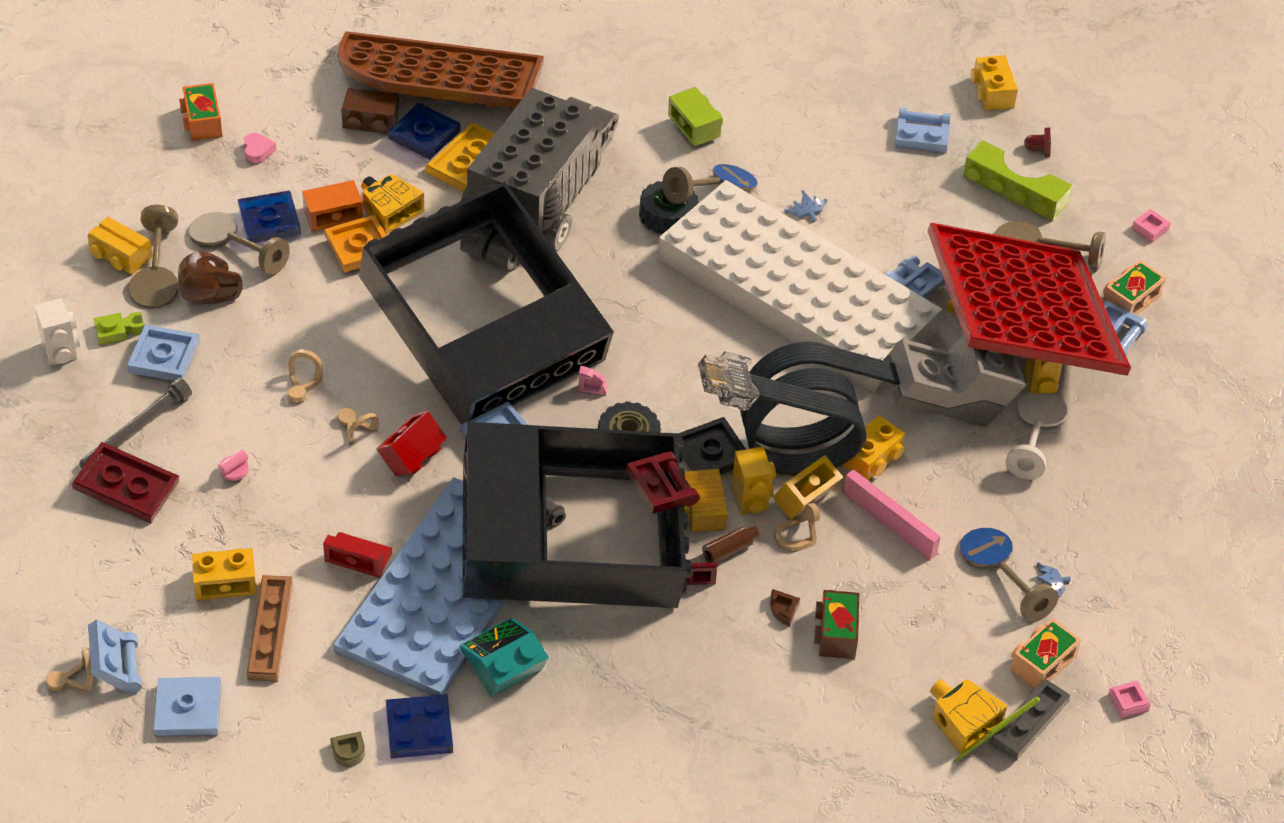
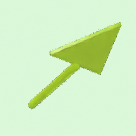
M1033 698L988 731L989 735L954 759V762L960 760L1036 705L1040 698Z

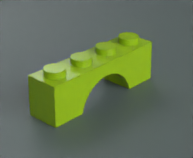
M984 140L966 157L963 176L1051 221H1054L1069 204L1072 184L1052 174L1038 178L1018 175L1007 167L1004 161L1005 151Z

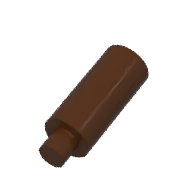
M741 526L703 545V555L708 563L719 562L753 545V539L759 537V531L756 526L748 529L745 526Z

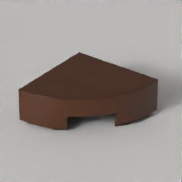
M772 589L770 597L771 611L781 623L790 627L800 605V598Z

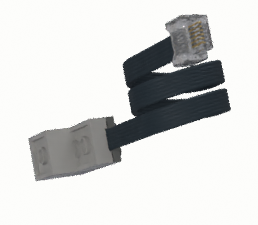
M964 335L948 351L902 338L883 360L822 343L796 342L784 345L768 353L750 371L748 366L752 363L751 358L726 351L719 358L705 354L698 363L704 392L717 395L721 405L740 410L749 449L762 447L758 443L779 449L814 447L837 438L854 425L853 429L844 438L820 450L789 454L764 448L768 461L774 463L776 473L796 476L824 455L837 468L855 457L863 448L867 438L854 386L847 377L828 369L805 368L789 372L776 380L771 379L776 374L790 367L801 364H820L892 383L895 385V390L893 391L895 403L985 427L1026 386L1017 356L968 347ZM814 390H823V391L834 392V393H837V394H840V395L846 397L847 400H846V399H843V398H840V397L833 396V395H829V394L821 393V392H818V391H814ZM778 404L829 416L818 422L799 427H775L762 424L764 418Z

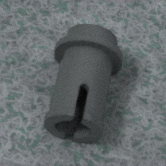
M546 494L547 524L559 526L566 518L565 509L561 505H556Z

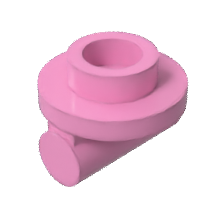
M244 450L224 458L218 464L223 478L235 481L247 475L249 470L248 455Z

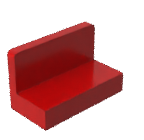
M338 532L336 537L327 535L323 542L325 562L377 578L381 577L392 555L391 547L342 532Z

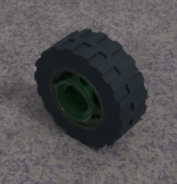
M657 181L654 184H649L646 189H643L640 196L639 217H641V222L646 225V228L653 230V232L663 234L698 204L697 194L695 195L693 190V194L688 201L681 204H673L665 197L662 182Z

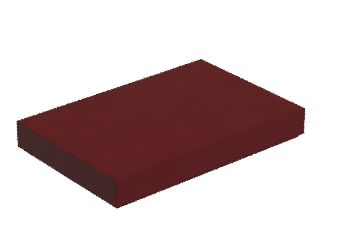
M101 441L72 482V489L151 524L179 483V475Z

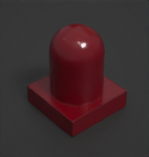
M1050 127L1044 129L1043 135H1028L1024 140V146L1028 150H1044L1045 157H1051Z

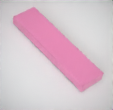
M852 470L846 475L845 495L929 560L937 555L940 535L858 472Z

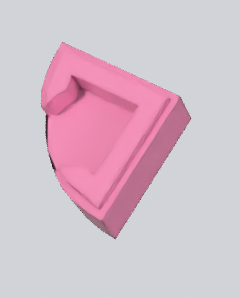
M580 366L578 392L606 395L608 386L604 377L591 368Z

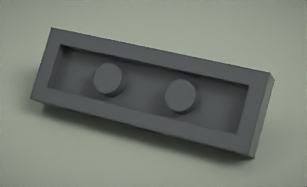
M1044 679L1019 708L1035 697H1039L1040 701L994 734L991 744L1017 761L1067 705L1071 695L1049 680Z

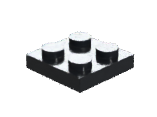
M725 417L678 433V445H683V458L692 471L719 469L720 475L732 471L735 451L746 450Z

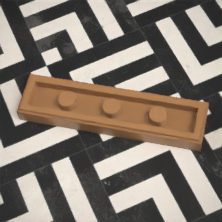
M262 575L246 673L247 680L278 682L293 585L292 576Z

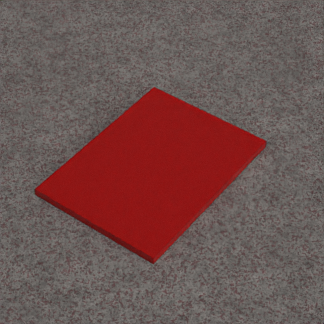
M930 223L927 231L968 347L1128 376L1131 366L1081 251Z

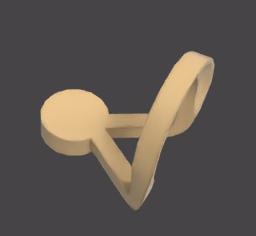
M304 349L294 351L288 362L289 376L293 387L288 390V399L295 403L304 401L306 399V390L317 385L323 379V366L320 358L315 353ZM305 357L315 364L316 369L314 378L300 386L295 375L294 362L296 358Z
M343 408L338 413V422L343 426H347L348 444L353 442L354 432L357 427L370 431L379 427V418L374 413L365 414L356 419V412L351 408ZM372 419L370 424L364 422L366 420Z
M815 503L805 506V516L784 521L777 526L774 538L780 547L789 551H799L816 544L815 522L819 521L820 512ZM808 520L809 538L799 543H790L782 537L781 531L783 529Z
M89 648L82 649L81 663L65 674L60 671L49 673L46 677L47 688L52 691H61L65 686H69L86 693L91 692L93 676L91 675ZM86 667L85 684L70 679Z

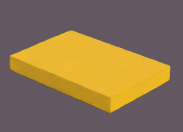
M472 122L425 166L426 173L464 192L467 186V168L495 133Z

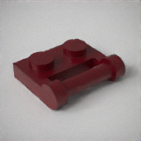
M665 452L627 464L626 472L652 514L681 505L693 506L700 499L697 490L691 488L677 466V459L672 452ZM663 470L668 472L679 492L675 491Z

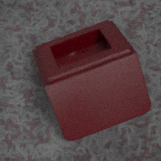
M717 562L691 563L690 577L686 578L687 585L716 584Z

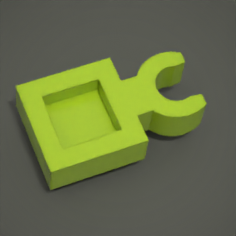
M133 312L126 318H122L121 313L93 318L99 345L127 340L126 334L128 333L140 335L145 326L141 312Z

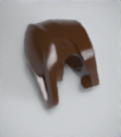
M199 251L189 254L181 261L178 267V287L183 299L195 303H220L235 300L240 296L243 289L241 275L228 271V263L220 257L206 251ZM209 260H210V261H213V262L215 263V266H213V265L209 262Z

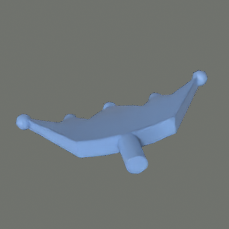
M802 190L801 204L794 201V208L784 209L785 213L788 212L798 218L810 215L812 221H816L815 214L822 212L824 204L828 200L819 201L817 196H814V200H812Z
M1038 562L1037 566L1041 567L1039 572L1044 573V575L1037 576V579L1052 586L1058 592L1060 598L1065 592L1063 582H1071V577H1061L1057 569Z

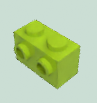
M696 87L669 96L668 116L694 147L721 137L722 115L713 108L708 98L702 95Z

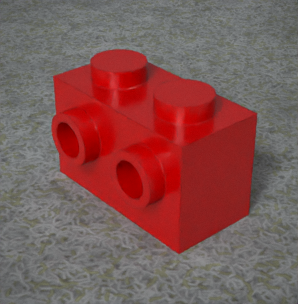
M424 411L411 415L376 450L395 476L405 474L411 476L423 467L421 463L426 458L436 455L441 450L440 445L447 439V436L429 411Z

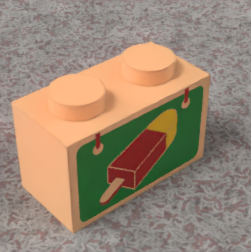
M1140 260L1132 267L1128 266L1116 280H1110L1103 290V293H1105L1103 303L1105 301L1111 302L1138 315L1161 296L1166 277Z
M1052 618L1045 626L1039 625L1025 644L1021 642L1015 647L1011 654L1013 661L1010 671L1036 689L1044 679L1051 681L1076 658L1081 639Z

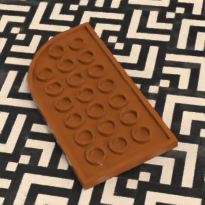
M345 31L338 46V61L343 71L354 80L369 87L379 89L384 94L400 93L414 98L423 96L431 97L437 101L447 99L455 100L462 104L479 103L487 107H509L512 110L517 107L531 88L536 87L544 62V56L349 31Z

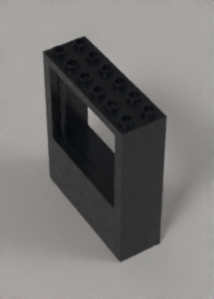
M505 181L498 185H490L483 192L474 196L468 195L457 204L450 207L444 206L433 215L426 218L420 217L413 224L404 228H396L389 235L381 239L370 240L363 246L359 278L461 425L506 402L514 406L578 374L580 366L590 368L606 359L614 334L613 329ZM493 225L544 297L438 348L387 274Z
M468 422L463 455L462 598L678 608L680 597L686 595V578H689L691 573V560L686 559L685 555L689 552V536H684V531L687 530L688 514L683 513L682 509L685 508V505L657 513L660 566L547 560L546 475L631 480L626 472L628 463L665 452H672L677 459V466L685 477V469L680 467V463L683 461V445H678V433ZM663 470L675 491L679 492L668 472Z

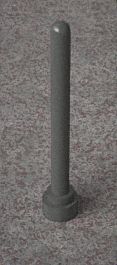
M177 377L168 384L165 395L110 436L104 443L117 447L173 402L178 403L179 401L184 402L192 395L190 386L185 380ZM96 448L80 460L79 465L81 468L84 467Z

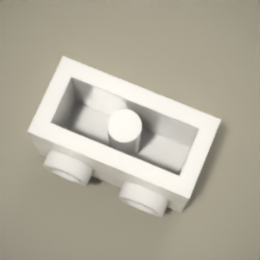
M62 298L34 305L40 339L49 366L77 360L75 348L80 347L76 331H72V329L77 328L73 312L67 313Z

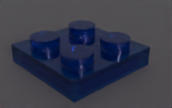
M417 103L388 131V139L431 160L461 131V123L421 103Z
M290 190L237 199L247 240L257 243L267 241L273 237L285 238L301 235V227Z
M448 694L386 700L391 759L453 753Z

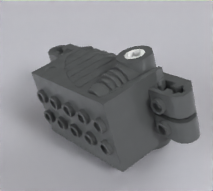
M531 88L467 168V186L461 200L468 195L474 196L483 192L490 185H498L505 181L555 250L561 249L569 236L572 225V217L564 212L574 202L578 193L580 194L583 190L584 185L589 182L590 177H593L601 163V154L611 142L617 128L619 115L598 106L593 107L592 104L574 97L564 100ZM493 225L461 239L460 250L483 260L486 259L488 262L508 270H515L520 263Z

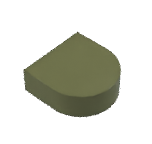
M361 731L330 738L334 759L340 765L351 767L359 764L364 759L365 745Z

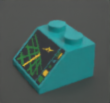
M512 617L459 646L491 698L541 671L549 659L533 631Z

